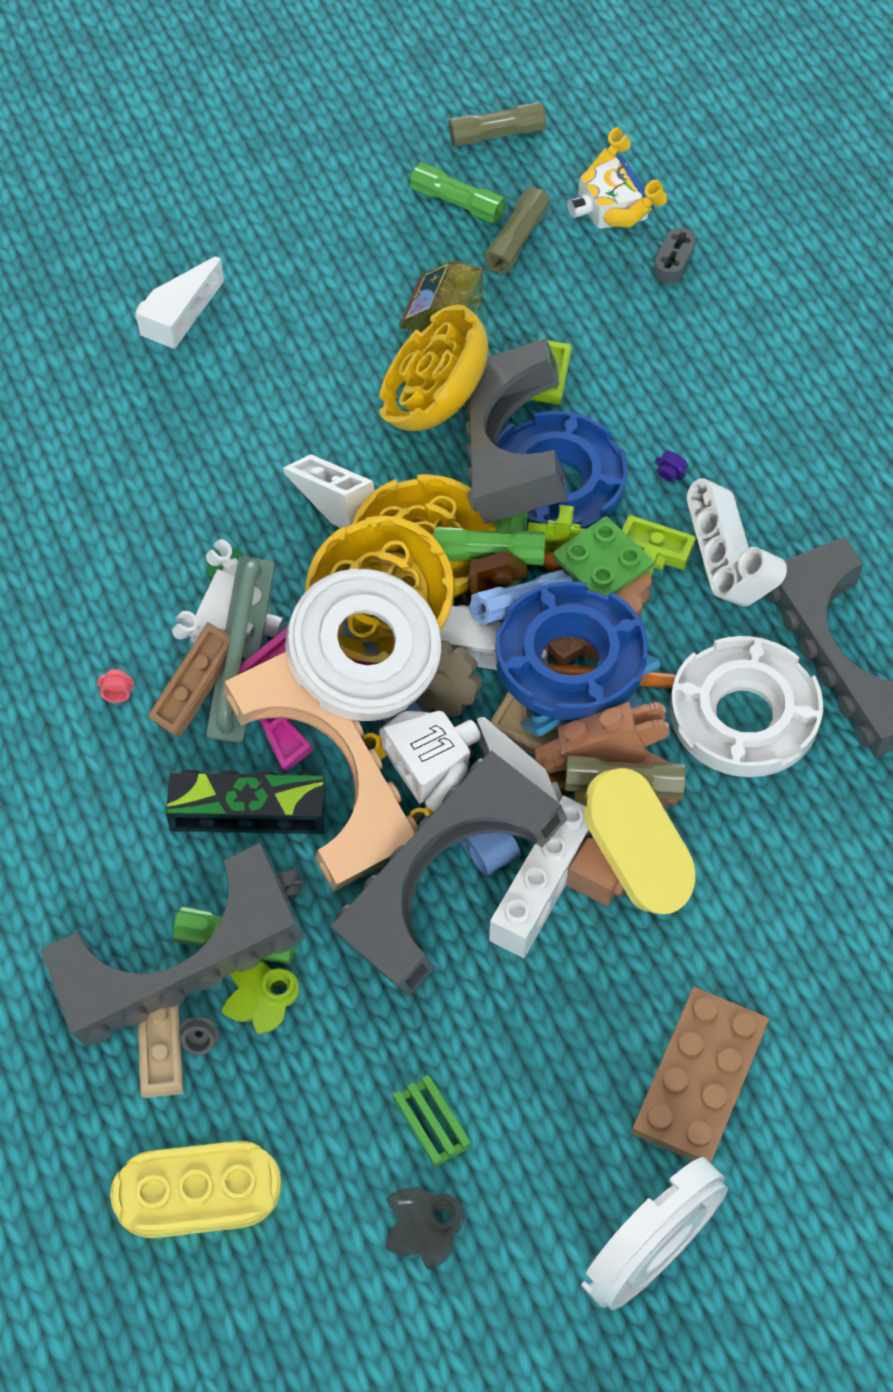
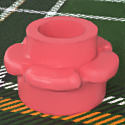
M110 670L106 673V676L102 675L97 680V685L100 687V696L108 702H124L130 697V693L133 690L132 687H134V680L122 670Z

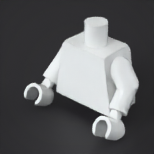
M219 539L214 543V547L220 551L221 557L213 550L206 554L207 562L212 566L222 565L224 567L223 571L217 569L196 615L189 611H182L175 618L177 622L182 623L177 624L172 629L173 635L177 639H185L190 636L191 642L195 643L207 622L225 632L238 562L236 558L230 559L232 548L225 540ZM256 587L254 589L252 605L258 603L261 599V591ZM269 602L264 635L274 638L284 630L285 618L270 614L271 607ZM248 623L245 641L250 640L254 636L255 627L251 623Z

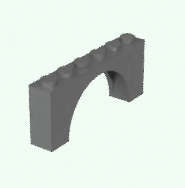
M547 338L489 356L477 387L470 396V399L466 401V408L470 416V421L466 422V428L471 443L467 444V453L471 461V467L467 468V473L472 485V490L468 491V499L474 512L479 511L485 524L568 500L566 475L554 450L535 454H518L504 451L496 446L502 427L520 406L534 396L559 386L558 363Z
M842 537L785 560L787 565L785 579L778 587L766 594V597L770 603L776 604L781 612L785 627L789 631H793L800 641L803 655L808 660L811 659L818 669L822 684L826 688H830L835 695L842 715L846 718L849 717L855 726L860 743L864 747H868L873 756L877 758L893 751V681L874 676L852 663L836 645L827 622L829 606L842 592L858 583L863 567V562L846 537Z
M491 750L484 758L478 759L472 765L469 775L458 787H453L447 792L443 798L442 805L433 815L425 817L419 823L413 837L405 845L399 846L392 853L389 863L383 870L367 880L363 886L362 893L352 904L345 905L339 911L336 921L332 924L331 928L344 942L409 997L435 968L428 957L421 951L416 941L411 918L412 901L416 886L429 864L452 844L464 838L482 833L499 832L513 834L526 838L542 848L568 819L561 804Z
M260 843L223 860L228 876V899L223 917L207 943L190 958L174 967L144 974L127 973L113 969L98 960L91 945L78 932L41 949L68 1027L75 1038L85 1046L101 1043L107 1040L112 1032L124 1026L140 1024L148 1018L150 1013L163 1007H174L185 1000V996L200 989L207 990L221 983L222 978L236 971L250 970L259 963V960L273 953H284L292 949L297 941L305 938L274 865Z

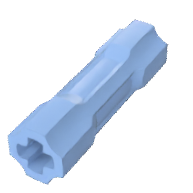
M559 570L538 576L533 581L508 588L497 587L471 595L469 606L472 619L476 620L480 626L504 620L507 616V609L525 593L551 583L573 582L572 577L567 575L564 570Z

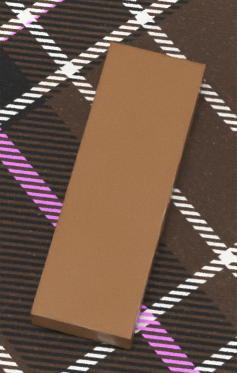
M207 622L147 717L181 738L225 669L231 636Z

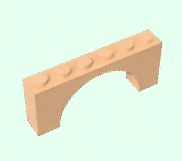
M286 652L225 681L223 693L241 726L266 718H287L301 721L327 735L345 756L353 775L355 788L352 815L342 831L327 845L318 849L315 860L333 893L387 865L392 853L399 846L405 845L413 837L418 826L413 817L405 816L398 804L401 802V797L395 785L391 781L388 783L385 781L380 772L382 763L373 748L368 750L361 737L364 736V732L359 721L336 716L319 707L320 702L303 686L300 688L296 683L287 662Z

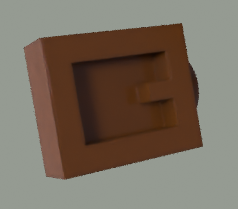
M509 551L470 561L468 587L471 595L496 588V586H508L515 580L527 577V563Z

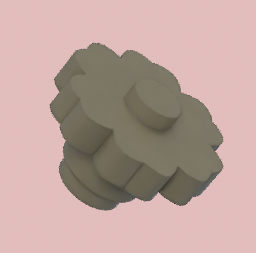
M441 641V655L437 671L426 691L415 700L420 708L424 711L434 708L435 712L442 711L447 717L460 715L467 705L472 704L479 697L482 680L474 673L477 669V661L470 656L464 647L453 650L448 641Z

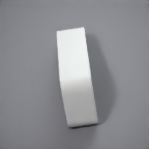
M705 478L694 481L687 493V504L711 590L715 596L741 607H747L783 582L787 573V565L782 558L757 547H748L735 498L730 490Z

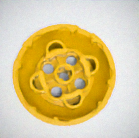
M451 305L430 316V321L433 323L422 333L416 329L393 359L379 393V398L384 401L379 413L392 426L411 432L424 431L436 427L453 416L465 404L477 387L488 358V337L481 320L464 305ZM405 381L407 382L400 395L399 403L406 409H408L410 412L401 410L397 406L395 398H398V395L396 394L397 389Z
M427 474L417 475V479L399 483L395 479L380 486L363 501L353 520L354 524L371 516L403 518L419 525L433 537L435 527L496 532L494 522L485 524L479 511L474 512L468 499V491L472 490L470 487L451 478ZM474 560L449 561L454 577V597L469 589L470 561ZM380 564L374 565L369 568L370 570L382 572V566ZM405 578L403 580L411 587L415 585V580L412 578Z
M371 516L348 527L343 526L321 545L309 567L305 592L317 581L333 573L350 569H369L374 565L380 564L384 573L393 575L402 581L405 578L415 580V585L412 588L424 598L431 608L441 633L448 621L454 602V577L444 550L425 529L403 518ZM358 613L346 618L348 627L356 638H350L349 635L342 637L340 634L343 632V622L341 623L337 638L339 647L346 657L360 662L379 664L388 659L393 652L395 643L393 632L378 617ZM373 642L381 654L365 652L367 648H364L363 643Z

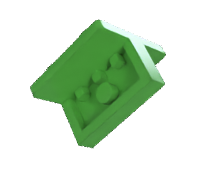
M603 517L553 553V559L572 577L573 582L587 583V590L598 592L608 597L610 592L616 594L653 567L654 563L608 517Z

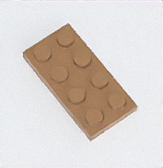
M693 986L631 1134L692 1161L705 1157L711 1163L770 1018Z

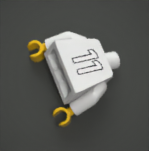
M402 711L379 729L380 734L378 736L374 733H368L362 738L367 748H371L376 744L374 750L380 760L386 757V755L389 757L418 803L420 804L425 801V808H415L409 814L417 822L424 814L426 817L432 816L442 805L443 798L447 792L453 787H458L463 782L468 773L467 768L470 757L468 746L480 741L481 736L476 724L472 720L454 727L442 711L432 713Z

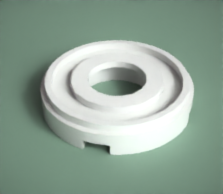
M350 569L324 577L303 594L291 616L286 633L285 648L287 662L296 683L300 688L303 686L320 702L319 707L342 718L357 721H375L401 713L426 691L439 665L441 636L438 623L431 608L424 598L410 585L393 575L381 571ZM365 613L374 615L387 623L393 632L395 640L393 652L389 658L379 664L367 666L355 663L346 657L339 647L337 638L339 626L346 618L353 614Z
M750 636L718 639L714 641L713 647L697 655L693 652L678 670L670 700L671 722L683 746L697 760L708 767L722 773L741 777L771 775L798 762L814 743L823 715V697L815 675L810 677L807 671L798 663L799 656L778 643ZM749 691L761 696L768 703L772 710V721L770 726L763 731L757 733L740 732L727 727L718 719L716 707L719 701L729 693Z
M705 1157L692 1161L672 1176L669 1182L673 1186L668 1188L654 1201L648 1198L621 1226L592 1262L586 1274L593 1283L587 1284L584 1281L581 1287L600 1307L608 1306L611 1310H615L634 1298L686 1248L716 1212L727 1194L728 1187L724 1184L725 1177Z

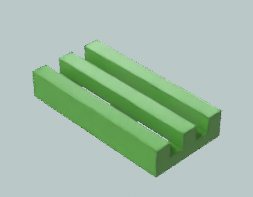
M429 1074L422 1077L421 1081L417 1084L414 1082L409 1084L406 1090L402 1092L399 1090L393 1093L395 1104L434 1168L471 1148L470 1140ZM422 1092H427L458 1142L455 1146L452 1145L422 1096ZM411 1098L414 1099L445 1150L441 1154H438L407 1103Z

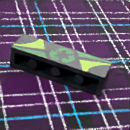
M184 770L181 773L170 772L166 804V817L170 831L324 834L326 807L324 775H316L312 772H300L296 775L277 774L272 771H262L258 774H240L232 770L220 773H201L197 770Z

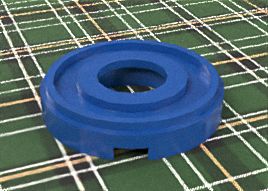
M545 411L534 413L531 421L516 427L511 423L500 432L496 444L498 448L518 454H535L554 450L559 462L572 466L582 479L581 488L575 492L568 493V500L528 511L527 528L529 522L548 524L549 520L556 521L559 514V505L573 506L572 524L581 525L583 529L589 528L603 517H611L617 510L625 493L627 460L623 448L619 450L617 445L610 439L611 432L606 427L580 414L566 411Z
M557 582L540 586L525 593L507 609V616L502 622L500 629H497L495 661L502 683L509 693L522 705L550 718L579 720L624 704L639 687L645 672L648 641L645 628L639 616L627 602L616 594L610 592L608 597L598 592L587 590V583ZM569 636L581 638L590 643L597 651L599 658L598 666L587 674L575 676L559 674L544 666L542 660L543 650L549 643L558 638Z

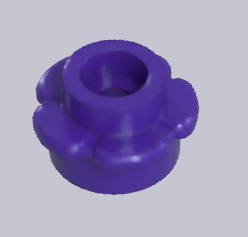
M666 450L661 457H656L655 463L658 465L656 472L663 479L674 482L675 479L682 480L686 476L685 471L688 463L680 455Z

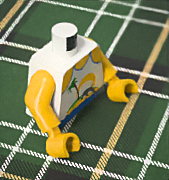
M616 127L608 135V141L611 146L608 149L604 148L593 164L579 178L578 196L567 201L568 211L572 218L588 214L595 226L600 229L613 226L631 228L638 221L648 218V213L652 210L651 206L653 204L655 206H662L667 201V194L663 190V185L658 180L650 181L644 188L623 156H616L617 152H626L631 146L630 138L627 135L623 136V131Z

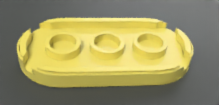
M626 768L612 769L600 773L591 781L585 795L588 796L587 806H584V818L590 833L626 894L637 908L653 914H670L679 910L689 900L695 885L694 862L683 840L649 782L641 774Z
M232 1141L140 1153L126 1162L127 1165L122 1168L120 1173L118 1171L112 1182L110 1198L113 1211L118 1221L126 1230L144 1238H161L253 1226L264 1220L276 1207L281 1194L282 1181L276 1161L266 1151L262 1150L260 1146L247 1141Z

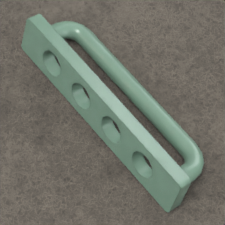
M248 557L238 558L225 633L231 636L225 669L215 683L206 732L207 737L211 740L242 744L245 741L248 723L241 726L235 713L232 714L233 710L223 693L225 681L239 675L242 659L247 660L262 647L276 569L273 561ZM256 587L261 591V599L258 603L252 605L254 589ZM248 623H251L255 627V633L250 640L245 641Z

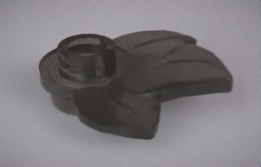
M420 1187L401 1189L388 1196L386 1199L387 1204L400 1220L396 1222L388 1235L386 1249L401 1256L420 1253L423 1264L427 1269L444 1263L453 1251V1235L459 1232L464 1223V1209L459 1200L448 1194L432 1196ZM446 1211L451 1215V1219L447 1223H439L436 1221L435 1216L438 1212Z

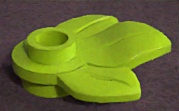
M259 961L250 970L236 971L230 974L238 989L225 1002L222 1007V1013L224 1016L237 1022L253 1020L254 1029L258 1035L271 1032L283 1022L286 1007L290 1006L299 995L298 980L288 970L279 968L271 970L265 963ZM276 986L287 988L285 993L280 995L272 992Z

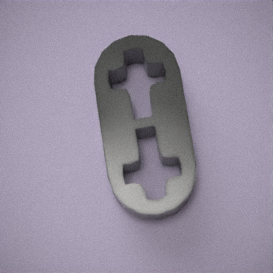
M676 228L667 234L655 259L654 275L658 281L672 284L678 282L683 277L694 253L695 236L690 230ZM679 243H683L679 250L675 249V246H678ZM673 262L674 266H671V268L668 269L667 267L669 263Z

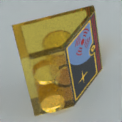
M451 260L420 275L399 323V328L410 331L417 329L422 333L433 323L430 321V316L445 307L456 304L464 305L476 313L483 296V268Z

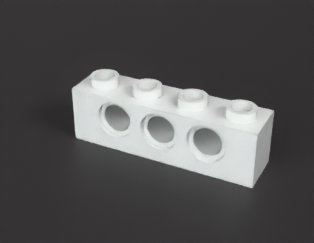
M565 796L561 798L559 803L568 818L567 821L542 848L536 844L533 846L490 920L489 941L522 958L526 957L567 884L570 865L586 839L593 838L584 818L585 805Z

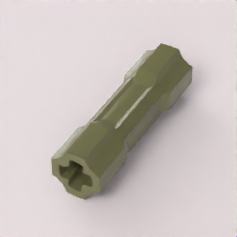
M533 103L517 106L509 110L448 119L452 146L478 143L481 140L512 134H525L546 130L542 103Z
M531 186L525 189L515 205L514 212L501 233L494 238L484 254V263L491 271H496L502 275L508 273L512 268L523 244L549 208L548 201L550 197L544 190Z
M568 755L566 791L587 792L591 781L600 773L612 769L626 768L641 774L649 782L658 798L683 800L685 764L660 762L637 764L603 761L597 757Z

